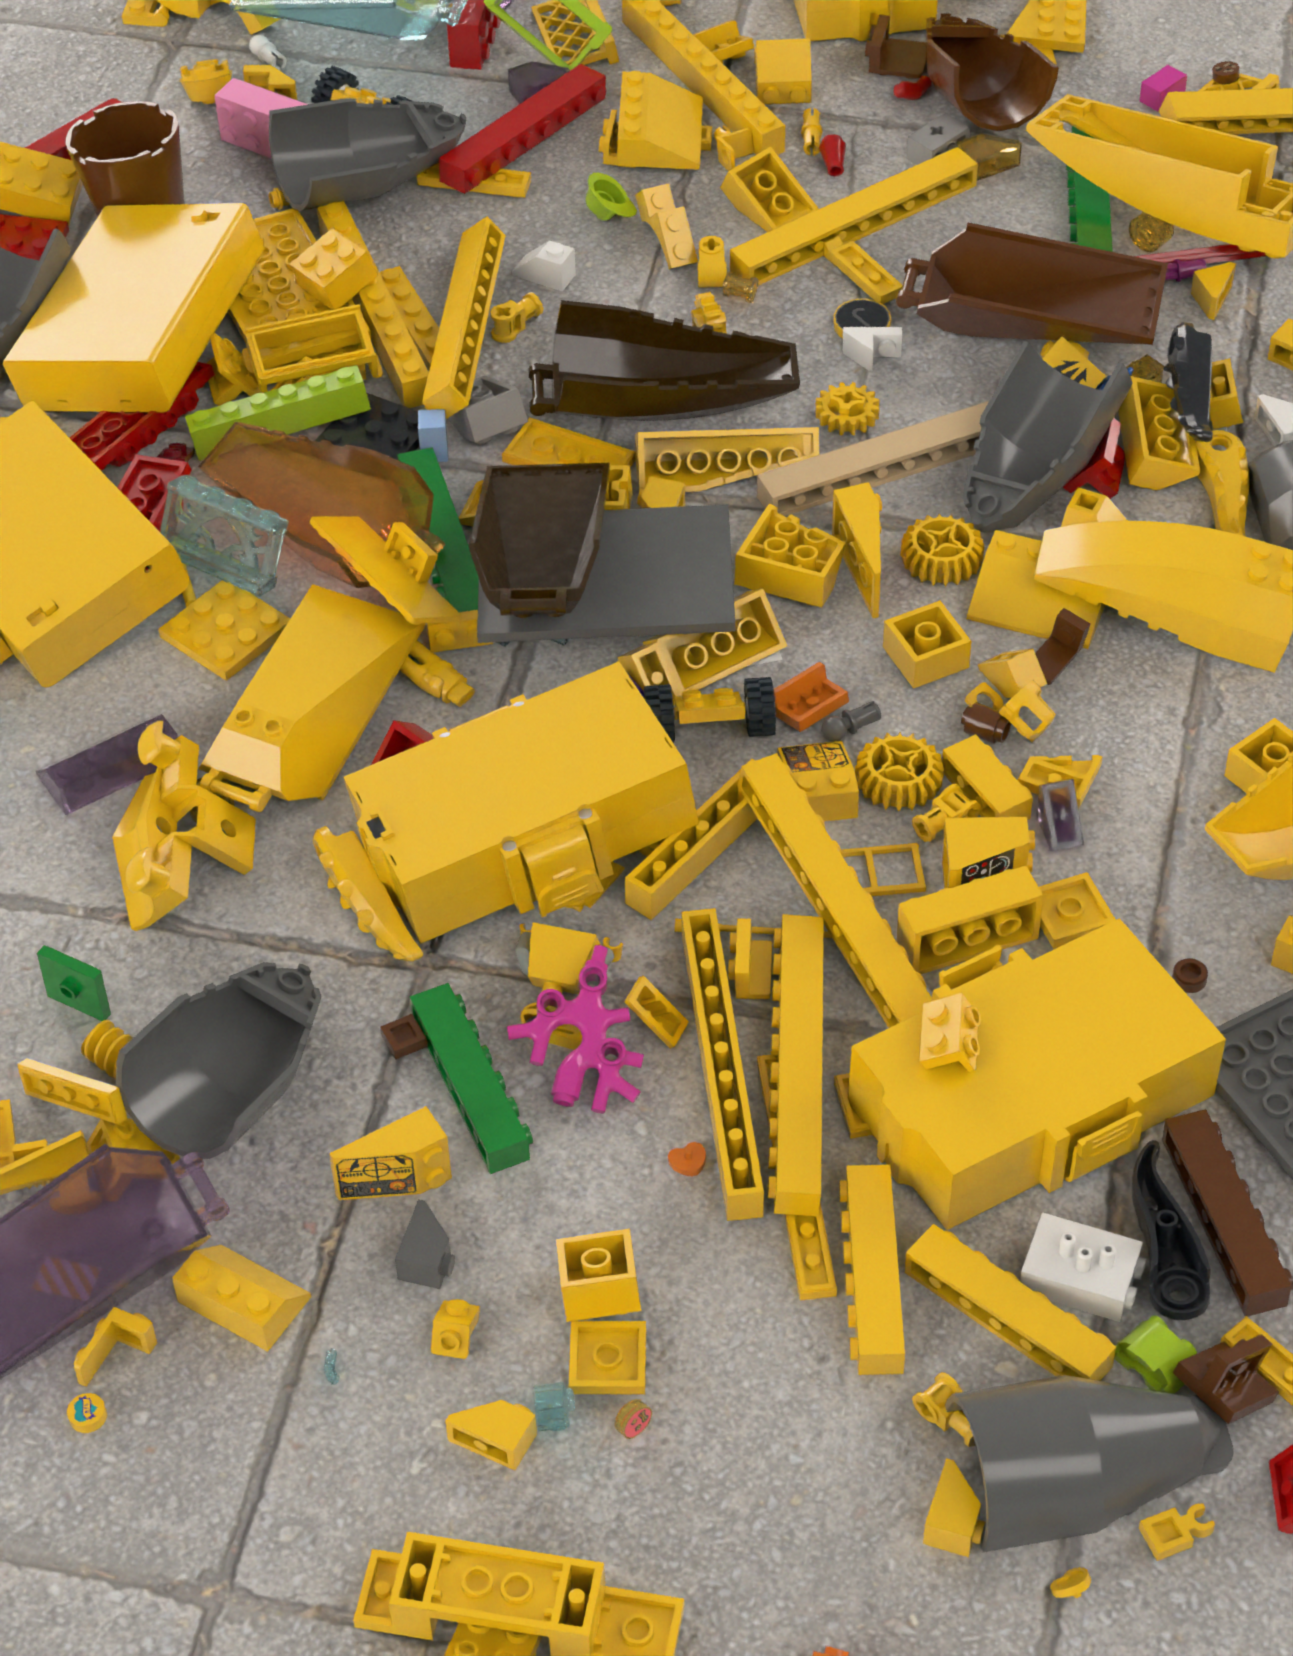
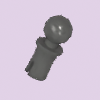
M870 701L850 711L843 710L842 718L831 716L823 721L821 732L827 740L832 742L840 741L845 736L846 730L851 734H855L857 729L881 720V711L874 701Z

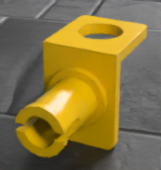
M722 125V128L719 126L715 130L714 139L717 141L718 161L728 171L735 168V159L753 153L752 130L750 128L732 132L727 126Z

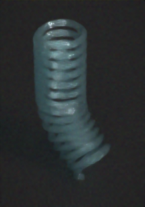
M331 1348V1350L326 1352L324 1374H326L325 1376L328 1381L334 1385L339 1381L340 1376L335 1371L337 1351Z

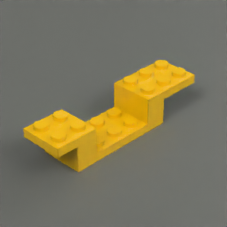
M407 1531L402 1553L372 1549L353 1622L354 1628L433 1640L438 1619L549 1637L551 1656H675L685 1599L606 1586L603 1562Z

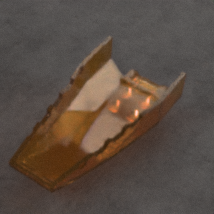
M235 422L198 466L207 477L316 570L357 589L371 587V585L360 572L352 568V564L346 558L338 554L335 548L318 534V531L309 523L311 517L358 516L385 542L393 522H404L434 552L439 553L445 546V543L437 535L429 532L434 494L415 467L375 450L347 444L341 447L333 445L328 440L322 439L321 442L309 440L307 436L303 435L292 437L286 435L284 431H271L264 427Z

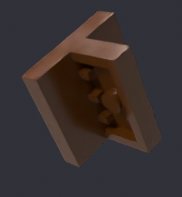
M1262 1334L1247 1341L1242 1339L1232 1348L1225 1342H1221L1179 1361L1173 1371L1176 1377L1227 1424L1272 1404L1279 1393L1257 1372L1272 1346V1343Z

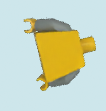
M535 922L532 923L531 930H526L525 923L520 924V937L515 952L522 972L529 977L532 985L541 987L542 991L555 989L561 994L562 992L579 994V974L582 968L585 967L586 961L591 960L594 946L600 945L597 935ZM605 937L602 946L608 948L605 964L609 966L610 963L621 959L623 943L620 942L618 946L612 947L609 946L610 938Z

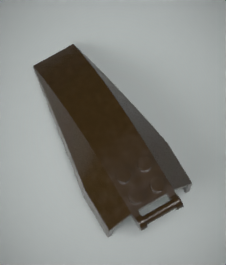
M561 300L555 328L552 365L535 363L529 366L528 369L529 379L532 381V400L529 403L530 413L534 416L554 413L617 420L662 421L704 417L747 408L799 389L800 376L796 344L758 335H747L746 333L734 330L732 334L713 331V326L706 324L702 328L683 324L684 320L674 318L673 322L655 319L654 313L621 306ZM544 379L552 380V398H544Z

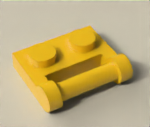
M128 0L122 13L123 24L164 27L169 21L170 9L161 4L159 9L155 11L158 4L156 0Z

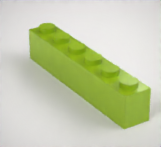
M355 365L343 367L338 371L321 376H313L308 380L298 383L286 384L264 393H256L251 397L241 400L229 401L214 408L199 410L185 416L198 460L201 461L371 410L364 381L358 366Z

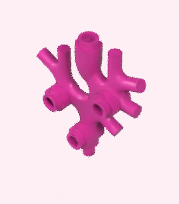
M595 945L591 960H587L585 967L580 971V993L573 1000L567 1001L555 989L542 991L537 997V1016L530 1022L507 1026L509 1040L531 1038L534 1045L529 1062L536 1066H543L553 1030L564 1024H572L578 1027L582 1033V1042L580 1046L564 1058L557 1069L551 1094L554 1096L553 1102L561 1106L573 1107L574 1102L579 1100L586 1070L595 1068L599 1072V1078L591 1111L604 1114L611 1092L619 1093L632 1103L639 1097L641 1091L620 1076L619 1070L624 1065L641 1068L644 1054L627 1051L623 1042L617 1038H606V1031L611 1025L630 1021V1013L628 1007L608 1010L603 1006L601 996L607 989L608 965L605 964L608 948ZM590 981H595L598 983V985L595 987H591L587 983ZM548 1006H554L556 1010L553 1012H548L545 1010V1008ZM609 1054H613L617 1057V1059L614 1061H609L605 1057Z

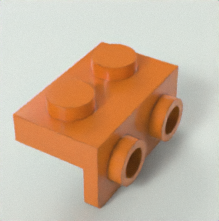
M821 662L814 664L774 689L775 716L799 732L849 702L848 691L827 679L825 665Z

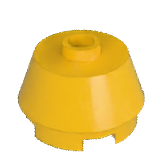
M218 59L198 61L189 70L185 65L180 67L181 78L179 81L191 101L203 102V104L216 103L215 94L232 78V70H229L228 60L222 61L221 64L218 63Z

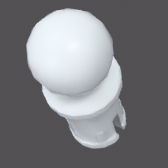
M259 34L252 37L249 42V49L253 54L257 55L259 60L267 62L280 70V67L276 64H279L281 68L285 67L286 57L276 50V46L267 37Z

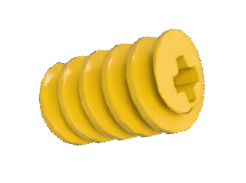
M103 1020L84 1039L81 1053L86 1059L95 1063L97 1067L105 1070V1073L116 1080V1063L119 1051L133 1037L129 1034H124L121 1028L114 1027V1023L110 1020Z

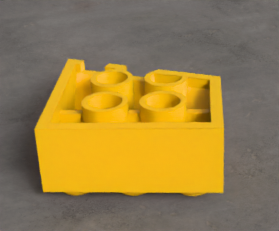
M769 503L736 553L734 584L750 590L763 588L765 593L822 608L833 591L846 543L817 527L809 529L801 525L800 519L791 514L788 517L783 516L777 512L778 507Z

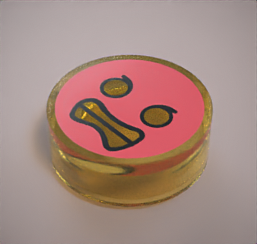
M640 1399L629 1401L618 1412L615 1418V1429L626 1439L637 1437L650 1423L652 1409Z

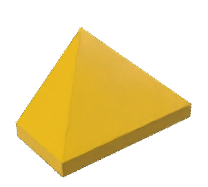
M644 975L639 976L624 1002L669 1048H674L689 1021Z

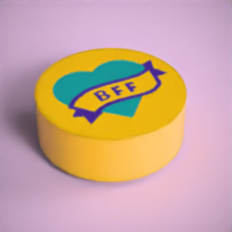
M84 1393L76 1396L69 1403L67 1417L73 1429L81 1433H90L98 1430L105 1423L107 1410L100 1396L93 1393Z

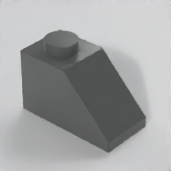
M418 1199L395 1258L397 1278L401 1281L440 1289L444 1277H450L452 1274L455 1255L451 1254L449 1238L426 1201Z

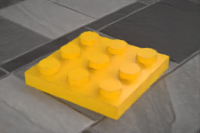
M225 577L159 628L160 638L227 681L272 646L290 618Z

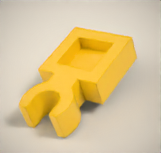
M1203 1503L1192 1505L1188 1509L1187 1514L1180 1516L1174 1507L1140 1520L1139 1530L1157 1561L1192 1548L1194 1542L1192 1536L1205 1538L1214 1532L1215 1523L1213 1520L1207 1523H1199L1195 1520V1518L1204 1515L1205 1506Z

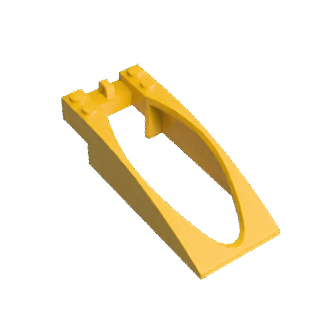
M1070 94L1061 98L1027 123L1026 131L1062 162L1106 192L1149 215L1193 233L1237 245L1243 251L1252 252L1256 250L1264 252L1270 258H1285L1293 250V183L1272 178L1278 150L1276 145ZM1063 122L1094 138L1066 132L1063 128Z

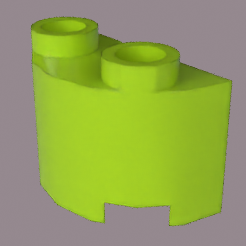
M1154 1315L1148 1320L1142 1321L1115 1345L1114 1359L1127 1370L1132 1368L1139 1372L1144 1378L1145 1385L1151 1390L1175 1394L1185 1384L1173 1374L1174 1369L1179 1361L1197 1354V1351L1188 1340H1180L1168 1329L1166 1323L1160 1317Z

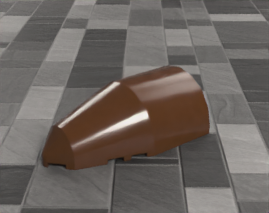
M941 13L938 20H935L934 17L927 18L926 56L928 75L935 89L976 126L993 131L1018 128L1036 117L1050 100L1057 81L1059 67L1031 43L1021 41L1018 44L1013 41V35L1005 34V37L998 35L997 28L973 18H967L966 22H963L961 18L951 16L950 13Z

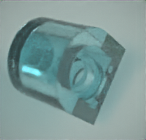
M564 1382L533 1385L538 1432L547 1430L562 1431L569 1428V1412L575 1411L573 1389H565Z

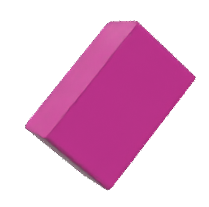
M1166 65L1141 83L1139 101L1159 112L1168 92L1186 91L1187 74L1170 65Z

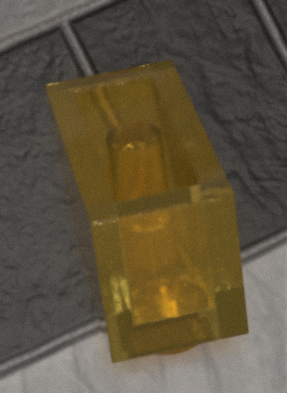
M978 134L957 142V147L978 163L977 181L1020 166L1022 143L1019 140Z

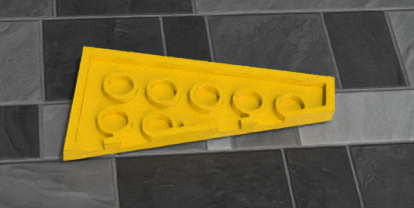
M1029 0L1007 34L1013 35V41L1018 44L1021 41H1027L1034 47L1084 53L1086 0Z

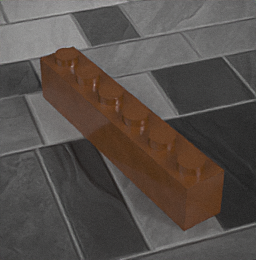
M1206 1109L1165 1119L1162 1142L1244 1316L1248 1317L1286 1307L1290 1292L1293 1290L1292 1275L1287 1268H1283L1279 1260L1277 1244L1273 1238L1268 1237L1264 1229V1219L1261 1211L1253 1207L1248 1184L1244 1179H1240L1236 1172L1235 1158L1230 1150L1226 1151L1222 1143V1133L1216 1121L1212 1122Z

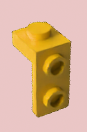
M113 1307L107 1317L102 1318L98 1322L94 1336L86 1348H81L75 1357L74 1369L78 1383L85 1387L89 1384L117 1341L150 1354L157 1344L153 1323L140 1313L131 1314Z

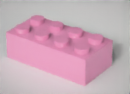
M233 78L215 94L220 138L222 141L271 158L269 145L270 110L307 104Z

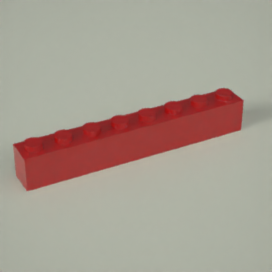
M579 64L439 158V181L466 194L478 186L482 180L485 181L497 173L499 169L515 161L524 153L604 100L606 96V75L583 64Z

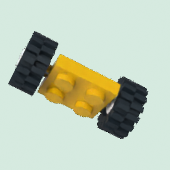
M337 66L327 67L325 73H320L321 79H316L314 84L317 87L312 89V93L315 96L311 97V102L313 103L344 98H356L357 103L373 104L374 99L383 100V104L399 105L400 101H412L400 95H396V98L382 97L380 99L376 97L377 93L367 88L359 90V88H356L359 85V81L356 80L357 77Z
M771 677L744 679V702L739 691L733 692L732 688H718L712 694H701V691L689 690L682 692V696H674V708L670 684L644 686L645 701L673 743H675L674 720H679L680 724L745 719L746 715L749 737L776 734L775 697Z

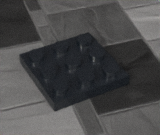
M367 393L371 410L332 421L313 442V452L390 481L395 476L394 467H398L397 454L416 451L420 446L418 411Z

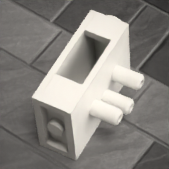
M1042 1212L1021 1271L1020 1282L1033 1291L1041 1292L1051 1302L1120 1322L1124 1309L1131 1310L1135 1301L1137 1288L1132 1287L1134 1278L1141 1280L1145 1270L1147 1258L1141 1257L1143 1242Z

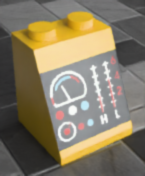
M1027 817L945 818L942 853L944 888H952L969 883L974 879H982L999 874L1007 869H1016L1022 866H1027L1030 873H1032L1033 857L1032 852L1029 851L1035 850L1034 830H1028Z

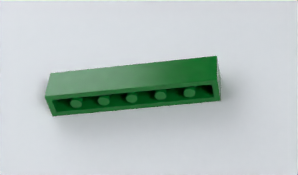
M449 983L409 996L411 1014H413L427 1038V1049L489 1173L493 1174L530 1160L529 1145L533 1144L531 1131L526 1123L521 1125L518 1119L520 1116L514 1098H507L504 1092L506 1091V1085L499 1070L494 1072L491 1067L493 1061L490 1051L486 1045H480L478 1041L479 1032L474 1020H467L465 1016L466 1007L460 994L455 995Z

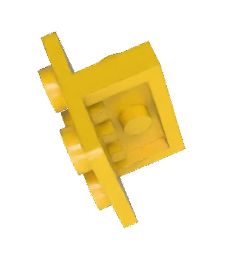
M213 333L210 336L214 357L206 363L212 365L215 373L208 380L213 402L218 406L236 399L242 391L249 396L260 393L255 374H250L247 371L242 353L235 348L229 339H222L216 333Z

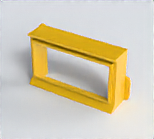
M360 304L244 328L247 347L242 350V355L247 371L250 374H255L260 393L268 391L267 384L368 363L372 377L380 378L383 375L378 355L374 352ZM357 329L363 346L362 350L269 370L264 369L259 349Z

